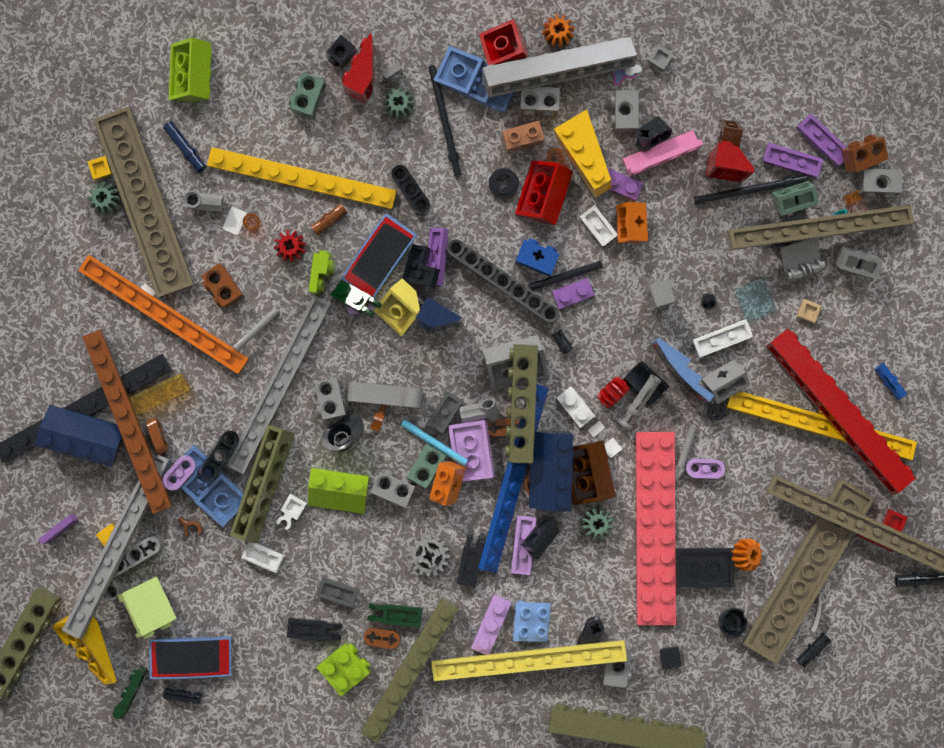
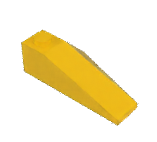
M70 614L52 625V628L66 646L71 644L77 650L75 655L89 663L88 669L104 685L113 684L117 681L95 615L82 639L62 631Z

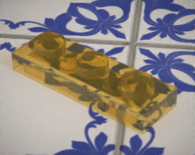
M180 373L129 398L137 415H140L191 391V388L184 373Z

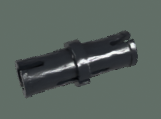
M822 632L812 644L809 643L807 645L808 648L796 660L806 668L816 656L819 657L821 655L820 652L832 640Z

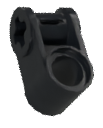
M661 117L653 118L636 131L637 149L643 152L649 151L659 143L667 140L672 134V129Z
M593 616L587 619L577 645L600 643L604 632V626L600 618ZM597 623L599 628H595L593 631L591 625L594 626Z

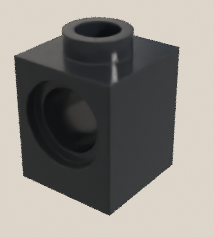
M340 35L326 53L329 57L328 61L334 67L339 66L343 69L356 54L357 50L352 43ZM344 50L345 54L342 57H337L336 52Z

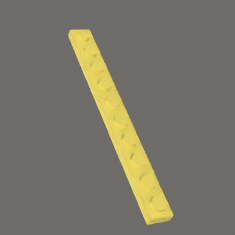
M625 640L432 660L434 681L622 662L627 661Z

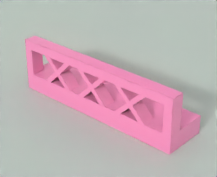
M692 130L662 142L649 151H640L625 157L622 161L629 177L698 150L703 143L701 139L697 140Z

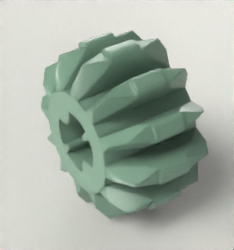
M398 87V92H395V89L391 88L392 94L385 93L387 99L383 100V104L386 105L384 111H390L388 114L390 118L396 114V120H399L402 114L403 118L406 119L407 115L405 112L413 113L411 108L415 107V103L412 102L414 96L409 95L408 89L402 92V87ZM402 100L403 105L399 104L396 106L395 101L400 102Z
M102 182L100 186L94 184L95 190H89L92 196L87 197V200L91 201L89 207L95 208L94 212L97 214L101 212L103 215H107L108 211L114 213L112 207L119 208L116 201L121 200V197L116 196L119 193L118 189H114V185H107L105 182ZM104 195L107 196V199H104L102 202L101 198H104Z
M593 507V514L591 515L586 511L585 514L589 518H582V521L587 523L582 526V529L589 528L585 534L589 536L593 532L592 539L596 540L597 534L603 540L604 532L610 536L607 528L614 529L613 525L608 524L613 522L614 518H607L610 512L606 511L603 514L604 509L602 507L599 508L598 513L596 508ZM598 518H600V522H602L603 524L602 526H598L597 529L595 528L596 526L593 524V522L597 521Z

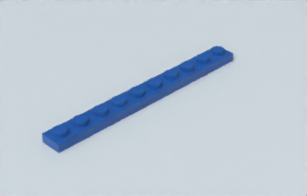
M536 384L534 431H537L549 388ZM520 418L519 428L525 425L526 421L524 418ZM518 437L514 441V445L517 447H521L525 443V439L522 437ZM508 461L478 566L481 570L497 573L528 463Z

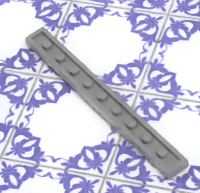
M316 295L312 297L226 466L241 474H245L263 439L267 425H270L332 305L330 302Z
M152 452L160 476L163 479L171 460ZM139 480L62 630L78 639L83 638L149 507Z

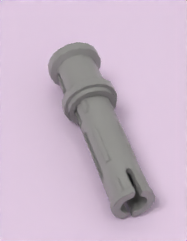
M650 375L633 403L626 406L627 410L617 420L623 427L630 430L634 427L633 423L642 415V408L661 383L658 377Z

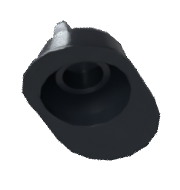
M354 414L347 415L329 426L322 434L323 446L330 451H348L364 431L363 420Z

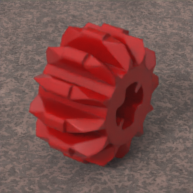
M286 230V236L279 233L282 239L274 240L279 244L274 246V250L279 251L276 255L277 257L283 256L282 260L284 262L289 258L290 262L293 263L294 256L299 260L301 259V256L298 254L299 252L302 254L306 253L301 247H305L307 244L306 242H301L304 238L302 235L297 237V231H294L291 235L290 231ZM290 242H292L294 248H290V251H288L286 245L287 243L290 244Z
M615 377L597 394V399L603 406L609 409L628 393L629 387L623 379Z

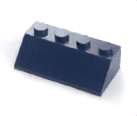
M49 405L40 425L35 446L112 467L117 459L122 436L116 423Z
M534 431L533 463H530L529 508L546 511H571L573 434L571 432Z

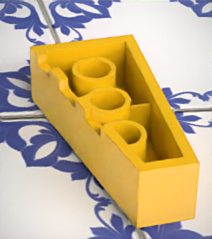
M586 109L556 127L554 133L557 142L596 198L611 189V178Z

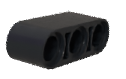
M395 166L391 171L394 183L417 215H427L431 209L428 198L405 166ZM398 171L406 173L403 179L395 177ZM410 186L416 188V192L413 195L406 193V189ZM420 202L427 204V208L423 211L417 209V204Z
M227 431L217 439L197 470V477L200 481L209 482L217 477L238 445L239 436L236 432ZM225 436L232 439L231 445L225 442ZM215 452H219L221 454V461L215 459ZM204 468L211 470V477H207L204 474Z

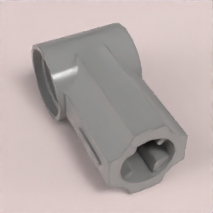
M189 191L184 195V203L193 211L222 212L224 196ZM191 197H198V203L195 205H190L189 200Z
M490 396L484 397L477 404L460 407L463 423L480 419L493 422L500 417L497 403Z

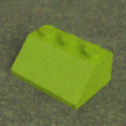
M189 38L171 44L169 101L200 102L209 99L211 92V42Z
M313 467L311 468L308 485V506L365 514L370 476Z

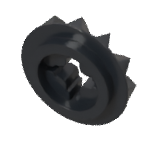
M500 168L494 171L489 179L490 191L495 197L502 199L512 197L519 188L518 176L514 171L507 168ZM509 177L507 181L509 187H503V189L499 190L501 185L499 181H504Z

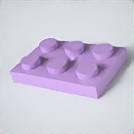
M487 420L448 425L452 450L468 460L462 482L495 477Z

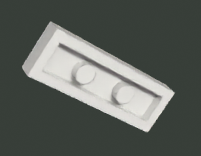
M745 319L693 339L692 343L698 358L752 338L753 335Z

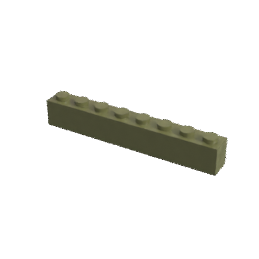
M443 596L441 597L360 732L362 735L375 743L379 741L458 611V605Z
M557 703L556 706L551 705L548 731L550 733L640 748H705L707 736L699 726L690 725V728H686L676 722H671V725L663 724V721L658 719H652V722L644 721V718L640 716H633L632 719L626 718L621 713L608 715L606 711L597 709L594 712L587 711V708L580 706L572 709L562 703Z

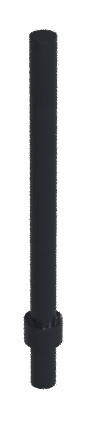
M432 65L428 67L449 152L447 156L449 163L452 164L454 176L459 177L462 175L459 165L460 157L459 153L456 152L440 84L434 81L437 74L436 67Z
M807 175L793 178L788 176L783 177L782 180L695 196L693 199L694 204L781 187L788 188L806 182L808 179Z

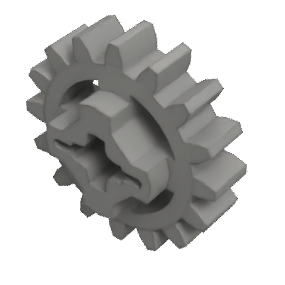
M429 534L428 539H425L421 535V541L419 542L415 539L416 546H410L413 552L408 553V556L413 557V559L409 561V564H415L414 571L420 569L419 575L426 572L427 577H429L430 572H433L436 576L438 569L442 572L444 571L442 565H448L445 558H450V554H445V552L449 550V547H443L445 541L439 542V536L432 539L431 534ZM429 543H434L439 548L430 547ZM422 545V553L416 556L417 549ZM426 547L430 553H434L432 563L429 558L424 557L426 555ZM442 555L440 563L436 565V558ZM424 562L429 565V568L423 567L419 563Z

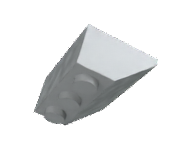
M538 335L482 349L493 392L512 386V379H508L509 368H512L513 360H509V350L513 348V344L538 345L537 380L548 377L543 348ZM526 359L519 360L518 368L521 370L526 369L528 361ZM524 378L517 381V385L527 383V380Z

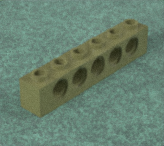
M513 344V348L509 350V360H513L512 368H509L508 379H512V386L508 387L507 395L508 399H511V407H507V418H510V426H506V438H509V445L505 446V457H508L509 462L533 463L538 345ZM526 359L528 361L526 369L521 370L518 368L519 360ZM522 378L526 379L527 386L524 389H519L517 381ZM519 398L526 399V406L524 408L516 407V401ZM518 418H524L526 421L525 425L521 428L515 426V421ZM518 437L525 439V443L521 447L514 445V441Z
M267 425L230 532L231 536L246 542L258 543L295 435L294 432Z
M42 586L36 588L0 651V675H3L6 679L5 683L0 681V702L10 697L13 692L11 688L13 683L17 682L22 676V667L27 665L32 658L30 654L32 649L39 645L42 640L40 637L41 633L46 631L51 624L50 617L52 614H56L61 606L59 601L62 597ZM39 606L44 609L43 616L38 613ZM29 623L34 626V633L29 631ZM19 641L24 642V650L19 647ZM10 658L15 660V667L10 665Z

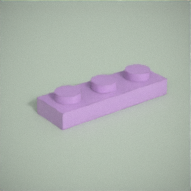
M517 515L511 573L530 575L532 556L521 544L536 526L537 517Z
M493 595L471 646L472 649L486 655L490 654L512 603L511 601L498 595Z

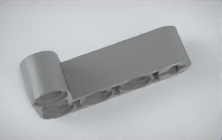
M349 382L347 401L422 408L423 389Z
M149 537L126 551L122 559L124 568L122 570L117 568L103 596L105 600L114 601L118 599L117 595L124 592V587L118 576L163 549L164 541L161 537ZM152 542L157 543L155 548L149 550L146 549V547L150 546ZM134 550L140 552L141 557L139 560L134 558ZM111 586L116 588V596L110 594Z

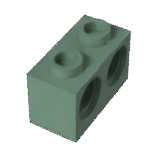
M303 72L301 77H298L296 80L295 88L297 89L295 95L292 94L289 100L291 111L314 120L326 87L325 80ZM308 83L315 84L311 90H306L305 86ZM301 101H308V105L305 108L298 106Z
M809 181L772 192L775 209L781 216L819 204L816 188Z
M426 443L408 473L407 478L426 489L428 485L432 487L439 463L448 461L444 459L446 455ZM430 453L438 455L439 460L436 464L428 462V455ZM420 470L428 472L429 477L427 480L422 481L418 478Z

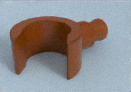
M381 404L380 409H378V412L373 417L374 420L370 429L380 431L387 406Z
M183 516L178 519V522L184 527L186 537L189 536V526L192 524L198 527L199 536L202 534L203 527L198 521L190 522L183 518Z

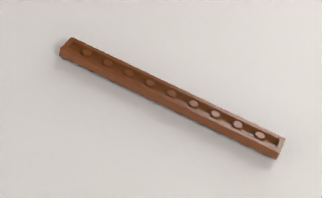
M99 329L82 336L152 513L157 514L173 507L103 331Z

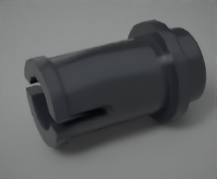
M562 329L551 335L560 348L559 352L566 354L573 349V344L568 341Z

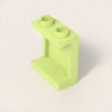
M157 577L117 595L119 602H124L137 630V634H135L137 638L143 636L146 639L155 634V629L160 627L163 630L172 625L171 621L177 619Z

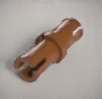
M339 203L330 212H325L324 216L310 227L319 236L328 227H333L335 222L348 212Z

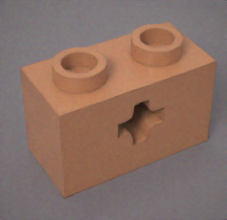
M540 121L502 131L507 154L544 143Z

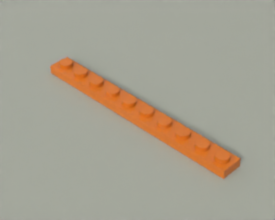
M88 254L78 271L235 373L240 374L250 358L239 351L237 352L227 343Z

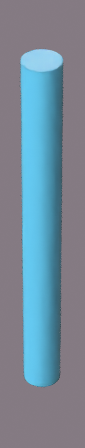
M403 420L401 423L402 427L465 467L468 463L466 458L407 420Z

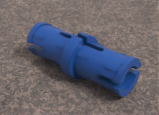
M884 362L874 368V371L883 380V385L890 389L897 400L907 394V391L897 381L898 377L891 373Z

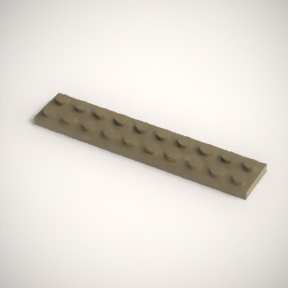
M128 106L93 119L157 298L194 286L131 108Z
M842 478L838 480L828 499L863 515H866L875 499ZM817 516L742 644L777 664L850 542L854 532Z

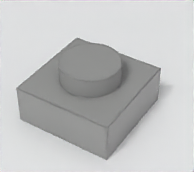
M658 44L647 62L663 72L674 54Z
M397 62L383 71V78L387 83L399 80L402 77L401 74H403L400 64Z

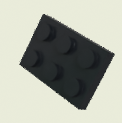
M675 548L676 587H734V561L731 560L733 557L731 551L734 548Z

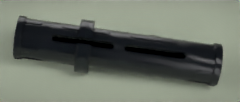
M912 572V574L895 575L894 581L896 587L913 586L918 588L920 585L944 584V573L918 574V572Z

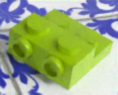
M319 250V253L313 254L309 292L312 295L321 296V292L325 291L326 283L323 277L331 278V274L335 273L336 263H334L333 255L329 251Z
M347 641L316 667L341 697L371 672L370 663L364 657L361 659L357 654L358 649L353 643L348 644Z

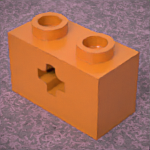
M626 202L616 205L618 243L637 244L648 241L646 203Z
M453 461L440 462L429 499L444 506L455 504L466 467Z

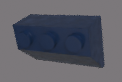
M427 297L415 317L418 326L427 332L458 326L462 323V317Z

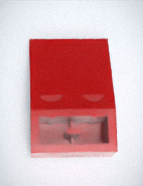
M370 33L367 38H363L359 54L354 55L351 61V69L349 72L346 71L341 80L345 93L364 104L367 103L375 88V44Z

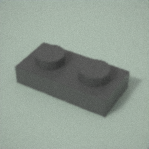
M447 391L427 424L444 433L464 401Z
M322 577L316 596L353 608L359 588Z

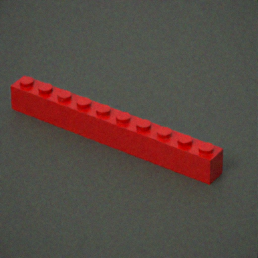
M787 328L765 346L892 495L900 493L916 479L912 469L903 464L899 454L891 450L887 445V440L882 435H879L874 430V425L861 415V410L849 401L846 392L837 387L834 378L825 373L822 364L813 359L809 349L801 345L793 331H789Z

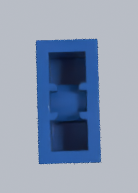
M529 238L528 241L524 239L515 263L550 277L560 254L557 253V249L551 246L542 247L538 241ZM540 252L543 259L536 261L533 254L536 255Z

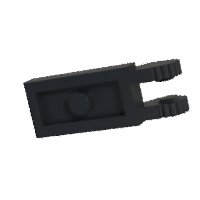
M468 531L457 584L476 587L479 572L478 566L483 552L484 533H480L478 547L476 548L470 546L473 531Z
M289 617L287 638L339 641L341 640V635L326 634L327 628L340 629L343 624L326 620Z

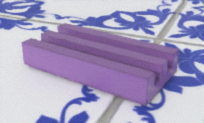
M75 514L67 516L38 540L41 544L50 543L78 521Z

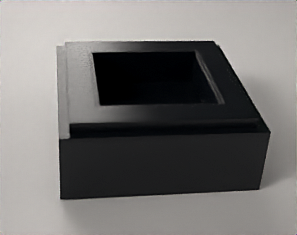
M678 646L659 649L662 669L682 667Z

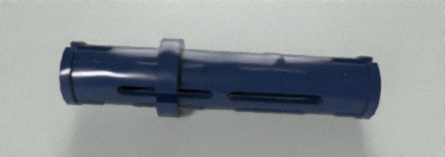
M173 121L166 123L163 130L184 155L183 158L193 166L197 173L205 170L207 165L197 154L196 148L189 144Z

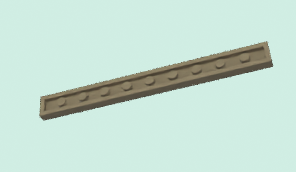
M911 205L731 229L727 231L730 250L907 226L914 224Z
M777 475L772 476L766 493L944 573V551Z

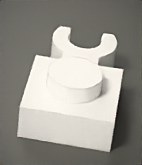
M291 493L280 510L285 514L278 518L276 524L279 525L282 520H286L287 526L285 529L288 530L292 526L291 519L298 520L307 502Z

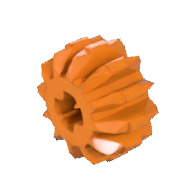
M555 14L554 19L549 17L548 23L543 24L545 30H543L542 35L547 36L545 38L546 42L552 40V47L555 46V43H558L560 48L563 42L568 45L569 39L574 37L572 32L575 30V27L570 26L572 23L571 19L565 21V15L562 16V19H559L558 14ZM558 28L561 29V31L559 32V34L556 33V30H557Z
M747 538L738 540V543L734 544V550L731 551L733 553L731 560L735 561V567L742 571H753L758 566H761L760 560L763 559L761 557L763 550L760 549V543Z

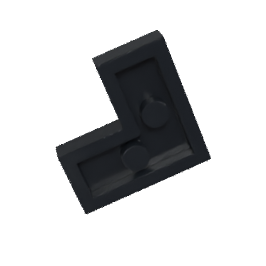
M412 244L402 279L407 283L435 288L440 270L426 266L431 248Z

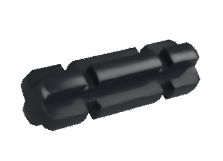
M166 688L163 693V699L200 704L202 694L197 692L192 694L190 691L177 689L174 691V689Z

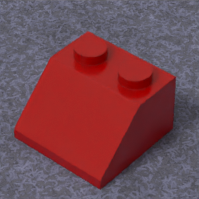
M514 19L479 34L488 66L529 57L521 28Z

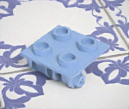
M517 600L515 604V621L513 622V641L547 642L551 603Z

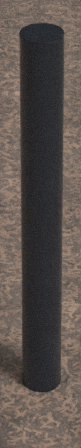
M597 261L530 283L528 286L533 291L603 268L601 261Z

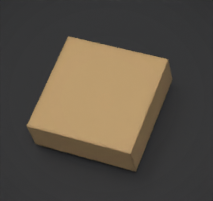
M803 299L796 317L815 324L822 306Z

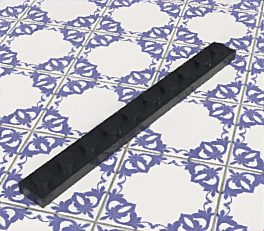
M160 354L122 375L121 378L129 395L173 370L164 354ZM100 387L67 405L64 409L91 416L109 406L103 388ZM43 419L0 442V460L2 463L35 447L36 438Z

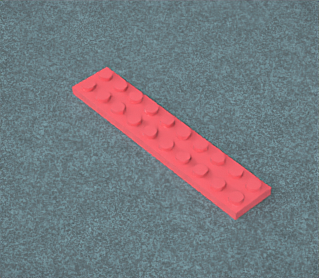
M635 432L637 625H676L675 432Z

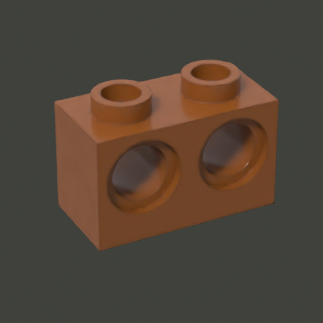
M868 135L864 137L863 141L851 142L848 144V147L841 149L847 172H860L889 159L884 137H876L875 135Z
M218 263L201 275L204 280L201 283L208 292L212 291L214 294L213 300L218 307L222 306L227 309L245 296L221 263ZM218 274L220 281L217 284H213L212 277ZM230 290L231 297L224 300L223 292Z

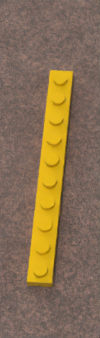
M211 147L207 163L208 167L391 210L393 209L397 193L393 189Z
M742 391L737 392L727 400V409L847 443L822 414ZM875 430L887 440V445L891 450L896 451L901 459L913 460L916 441Z

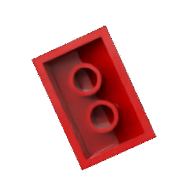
M722 141L708 154L705 177L743 183L754 173L755 168L738 146L733 145L729 141Z
M532 160L515 215L543 224L556 225L573 171L560 163Z

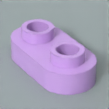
M188 455L181 456L164 475V486L169 490L180 488L194 472L196 467L195 460ZM188 462L190 466L188 468H184L182 463ZM172 476L177 478V481L174 483L170 481Z
M690 459L685 466L686 473L693 478L717 479L723 476L725 472L724 464L716 459ZM694 464L698 466V470L696 472L692 471V466ZM713 465L717 467V471L714 473L711 471Z

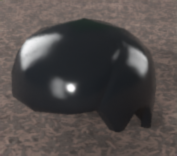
M729 608L719 615L718 626L725 636L735 638L741 636L746 631L748 620L743 610Z

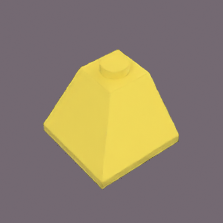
M401 279L389 289L380 301L382 306L380 309L375 308L374 312L402 337L415 321V317L420 310L417 293L404 279Z

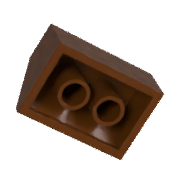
M604 440L573 446L572 505L598 502L616 497Z

